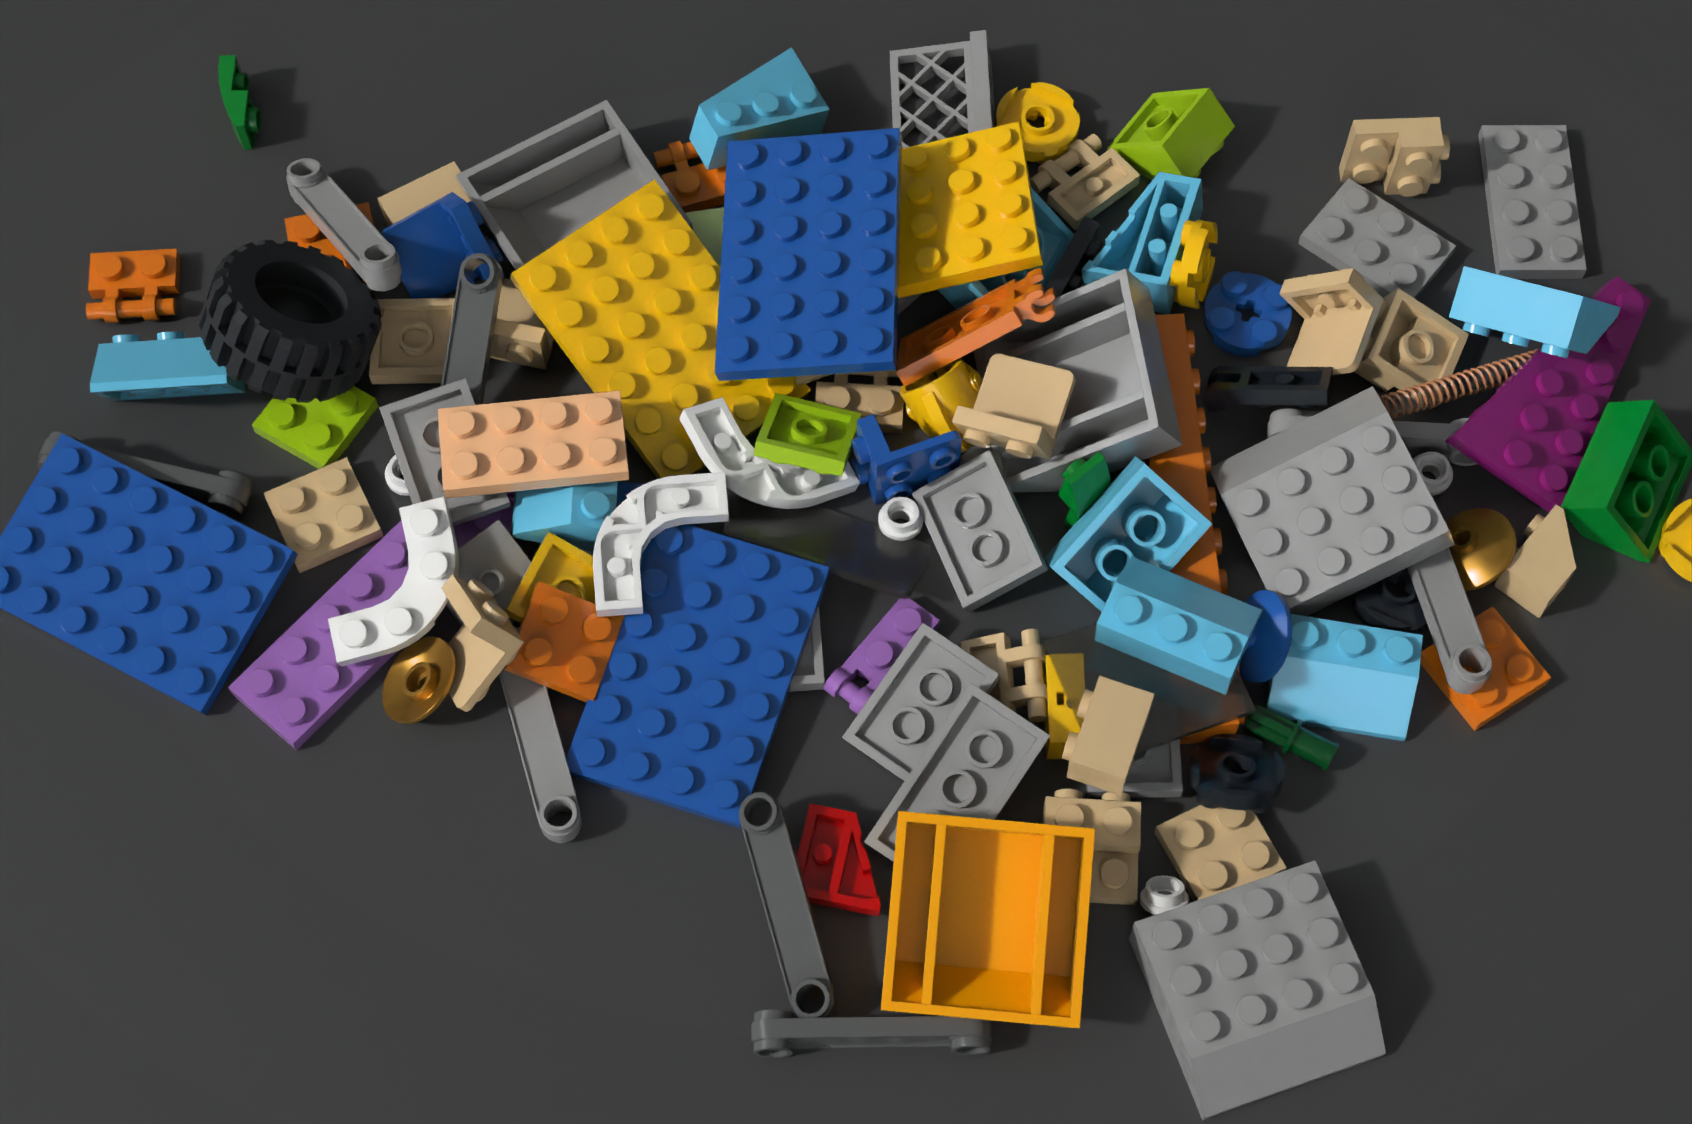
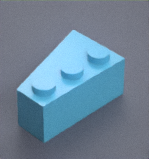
M791 47L701 103L698 107L689 139L706 169L711 170L726 166L728 141L821 134L830 109Z
M1159 172L1128 210L1129 216L1117 231L1113 230L1105 239L1106 245L1093 261L1089 260L1083 267L1082 277L1085 286L1126 268L1150 289L1154 312L1170 314L1176 288L1175 286H1170L1171 269L1175 260L1182 261L1185 246H1181V233L1185 221H1196L1201 218L1203 212L1201 179Z

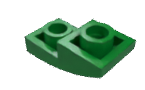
M219 55V85L224 106L240 144L244 150H253L254 134L260 133L262 118L260 108L254 107L249 94L248 74L241 71L236 55Z
M1100 452L1087 461L1082 457L1077 459L1062 474L1064 482L1058 496L1070 508L1063 523L1068 530L1073 527L1111 484L1106 460Z

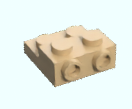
M1440 117L1353 120L1339 165L1340 181L1346 182L1348 178L1359 184L1383 181L1385 195L1400 194L1404 197H1412L1418 194H1427L1430 184H1438L1440 182V160H1448L1450 154L1448 134H1442Z
M1398 288L1383 298L1362 360L1354 372L1384 392L1393 387L1403 390L1414 385L1418 386L1420 383L1425 384L1427 381L1440 379L1444 376L1447 377L1453 374L1469 334ZM1441 384L1440 389L1442 391V394L1444 395V387ZM1433 386L1436 401H1439L1437 390ZM1426 389L1428 402L1432 403L1430 393L1428 389ZM1419 391L1418 396L1420 398V402L1422 405H1424L1422 394Z
M1059 789L1055 791L1054 797L1046 796L1043 807V824L1095 829L1090 903L1136 905L1138 900V855L1141 845V802H1132L1131 796L1122 792L1121 796L1111 792L1104 793L1102 800L1083 799V793L1076 789Z

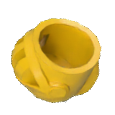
M961 357L936 370L935 372L939 378L930 373L907 386L902 385L900 395L906 403V411L909 417L916 421L930 438L950 431H958L962 438L961 453H963L973 444L963 440L964 435L952 421L958 405L973 409L982 379L980 373L965 363Z

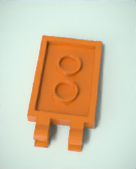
M1042 268L1033 269L1024 279L1018 282L1013 279L901 338L896 374L903 385L907 386L1022 326L1025 319L1046 322L1053 318L1055 306L1051 302L1055 299L1054 288L1052 287L1044 291L1042 284H1035L1044 279ZM1034 305H1037V306H1045V305H1047V306L1044 307V308H1037V307H1035Z

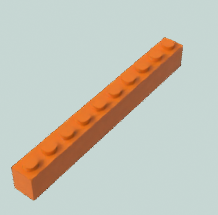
M1184 313L1155 315L1183 445L1142 461L1212 523L1211 514L1216 513L1217 500L1215 488L1207 487L1206 474L1211 472V454L1209 447H1202L1200 435L1205 434L1206 419L1204 408H1197L1195 395L1200 394V374L1198 368H1191L1190 356L1195 354L1193 330H1186ZM1212 524L1170 572L1227 595V573L1225 569L1218 568L1217 555L1222 553L1220 528H1213ZM1239 666L1226 695L1169 672L1172 702H1177L1180 744L1208 743L1210 737L1218 734H1236L1239 724L1245 723L1244 699L1242 696L1235 695L1234 681L1239 680Z

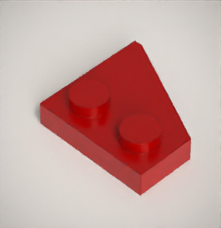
M809 803L797 858L810 903L880 917L881 903L876 892L856 812Z

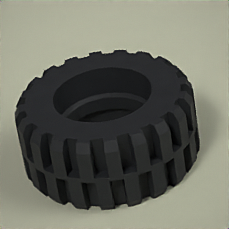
M262 240L257 245L253 242L245 244L222 258L221 264L217 265L200 315L199 327L201 329V338L206 350H210L211 358L218 367L224 366L227 375L237 382L239 380L244 381L248 384V389L259 394L261 391L273 394L272 398L285 401L287 398H294L297 403H309L314 398H317L320 402L332 399L336 395L339 396L353 388L355 383L359 382L380 333L382 314L374 291L368 288L367 284L362 283V278L353 268L350 270L346 268L343 261L333 255L330 258L322 254L321 249L312 246L308 248L300 247L297 242L285 240L282 244L275 243L274 240Z

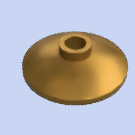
M1474 508L1460 512L1445 522L1455 544L1449 547L1465 591L1487 586L1499 578L1509 567L1516 551L1517 540L1513 526L1504 515L1492 509Z
M424 637L407 646L395 659L387 673L382 691L383 707L391 719L401 724H414L428 717L442 703L452 685L456 667L454 652L447 642L437 637Z

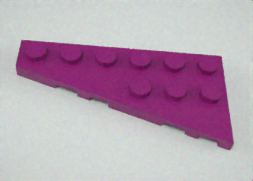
M1619 276L1608 281L1591 297V299L1621 308L1617 318L1587 354L1570 350L1568 358H1563L1541 352V349L1537 350L1496 390V393L1484 405L1478 407L1458 430L1454 431L1444 440L1548 513L1556 504L1561 507L1564 501V497L1588 448L1651 303L1650 298Z

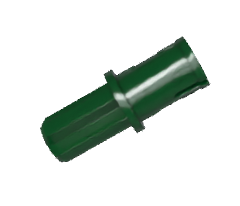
M1255 705L1245 721L1244 727L1247 730L1282 747V753L1287 754L1290 751L1325 771L1339 746L1338 743H1333L1302 727V721L1298 720L1297 723H1294L1260 705Z

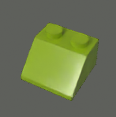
M1210 88L1152 93L1106 150L1108 151L1110 148H1113L1137 172L1150 180H1153L1159 172L1198 178L1203 165L1223 147L1225 138L1235 125Z

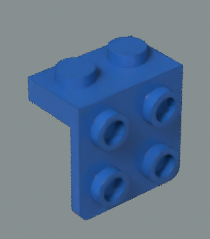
M451 192L380 232L394 246L399 255L402 268L401 281L411 299L440 298L457 289L461 264L472 254L484 253L494 258L498 263L503 262V257L491 238L485 240L479 226L484 224V220L473 201L466 202ZM482 264L474 270L473 279L479 277L485 282L490 275L489 265Z
M872 414L857 420L856 438L851 440L856 458L851 460V466L860 482L859 485L866 483L875 505L887 502L895 497L908 498L912 492L959 467L962 438L959 432L955 430L891 452L875 415Z

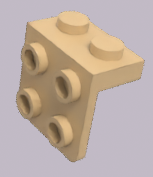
M1354 268L1284 280L1279 294L1304 318L1286 367H1333V375L1354 372L1362 360L1383 298Z
M503 278L490 358L546 370L556 340L512 280Z
M995 354L989 360L973 409L958 405L952 423L964 435L963 440L975 446L989 448L991 444L1003 447L1008 453L1021 458L1031 459L1032 455L1050 460L1075 385V377L1069 370L1003 354Z
M452 574L441 589L464 624L448 643L454 652L456 661L455 675L448 694L457 708L467 712L472 709L476 702L485 697L491 683L502 669L515 659L518 649L524 641L509 621L508 614L500 608L493 598L494 594L489 588L476 579H471L467 583Z

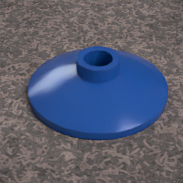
M1260 590L1252 594L1244 602L1262 609V613L1239 664L1240 675L1246 680L1256 683L1266 682L1278 673L1289 652L1292 637L1291 614L1284 598L1277 592Z

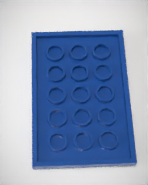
M899 128L728 141L715 374L719 381L896 370L902 136Z
M62 433L0 536V609L207 715L298 554L293 549Z
M683 524L663 530L650 540L642 553L640 574L643 614L623 615L625 617L594 701L587 700L566 761L571 776L742 829L739 820L741 803L746 797L755 792L790 691L791 681L796 674L811 626L829 579L830 567Z

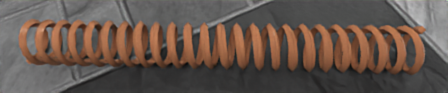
M1540 348L1528 351L1527 353H1521L1520 355H1514L1513 357H1507L1506 359H1500L1498 362L1494 361L1491 364L1488 363L1484 366L1481 365L1477 368L1464 370L1462 373L1457 372L1454 375L1451 374L1447 377L1444 376L1440 379L1427 381L1425 384L1420 383L1418 386L1414 385L1411 388L1390 392L1388 395L1384 394L1379 398L1390 417L1396 419L1398 415L1403 417L1405 413L1418 412L1420 408L1426 410L1427 406L1432 408L1435 404L1441 405L1442 402L1455 401L1457 397L1462 399L1464 395L1468 397L1471 393L1477 394L1479 391L1491 390L1493 386L1498 388L1509 378L1506 364L1509 366L1510 374L1512 375L1515 372L1513 362L1516 363L1518 369L1521 366L1520 360L1525 363L1527 358H1530ZM1499 366L1502 368V373L1505 378V381H1502L1501 374L1498 370ZM1492 369H1494L1495 376L1498 381V383L1496 384L1494 383V377L1491 373ZM1484 371H1486L1488 374V379L1491 383L1490 386L1487 385V380L1484 376ZM1477 373H1479L1481 377L1483 388H1480ZM1470 375L1473 377L1476 390L1472 389ZM1463 378L1466 380V385L1469 389L1468 392L1465 391V387L1462 382ZM1455 380L1459 383L1461 394H1458ZM1448 382L1452 386V391L1454 393L1453 397H1451ZM1441 384L1444 387V391L1447 396L1446 399L1443 398V394L1440 389ZM1433 386L1437 390L1439 401H1436ZM1426 389H1428L1430 393L1432 403L1428 402ZM1419 391L1422 394L1424 406L1421 405L1420 398L1418 396ZM1411 393H1412V394L1414 395V397H1415V401H1416V404H1417V408H1415V407L1413 406V402H1412V399H1411ZM1404 396L1408 400V404L1410 407L1409 410L1406 409L1404 403ZM1396 398L1400 401L1402 412L1398 410ZM1389 400L1393 404V408L1395 411L1394 415H1392L1389 407Z

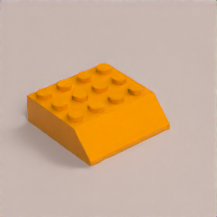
M898 811L881 1010L1080 1029L1095 829Z

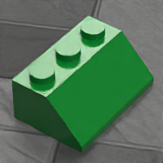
M1655 400L1608 402L1569 490L1564 497L1561 508L1564 509L1565 516L1581 536L1639 562L1650 563L1661 538L1662 527L1671 514L1691 469L1692 449Z

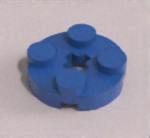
M1231 271L1225 274L1222 281L1215 284L1208 293L1203 310V323L1205 329L1207 326L1209 332L1213 335L1212 341L1223 351L1240 357L1258 356L1263 350H1268L1272 346L1273 349L1279 346L1288 333L1292 318L1290 304L1279 294L1282 285L1276 284L1272 280L1257 274L1241 273L1239 271ZM1248 308L1253 310L1258 317H1251L1249 322L1241 320L1242 314L1237 310Z

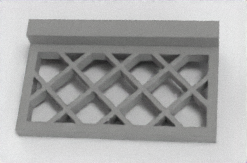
M986 30L970 32V41L890 51L893 128L900 129L902 149L909 147L903 142V139L915 127L928 136L921 144L946 139L943 135L956 122L966 128L968 133L996 127L992 57ZM964 56V64L953 75L940 67L947 58ZM918 62L924 68L911 80L900 73V64ZM932 73H935L946 82L932 95L920 85ZM954 87L966 95V99L955 110L942 101ZM914 92L926 102L912 115L902 108V103ZM934 108H937L948 117L934 130L922 122V120Z

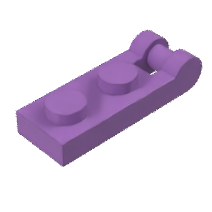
M903 594L845 663L830 675L823 689L834 698L841 696L850 703L849 709L858 715L921 624L924 623L937 631L940 620ZM857 675L868 683L863 688L858 687L852 682Z

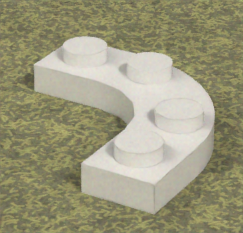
M723 397L684 409L679 418L711 473L725 472L726 487L752 502L773 508H805L855 492L860 484L848 461L841 477L833 474H819L812 469L791 464H777L769 459L754 456L755 448L742 434Z
M725 472L677 475L653 480L627 494V499L610 516L607 515L598 532L593 552L597 617L643 614L640 574L642 553L650 540L667 528L683 524L729 521Z
M444 496L399 508L408 547L409 569L402 586L392 597L370 608L328 618L336 661L341 667L399 651L419 640L435 625L434 621L448 601L441 588L452 574L458 577L459 572L457 541L448 501Z

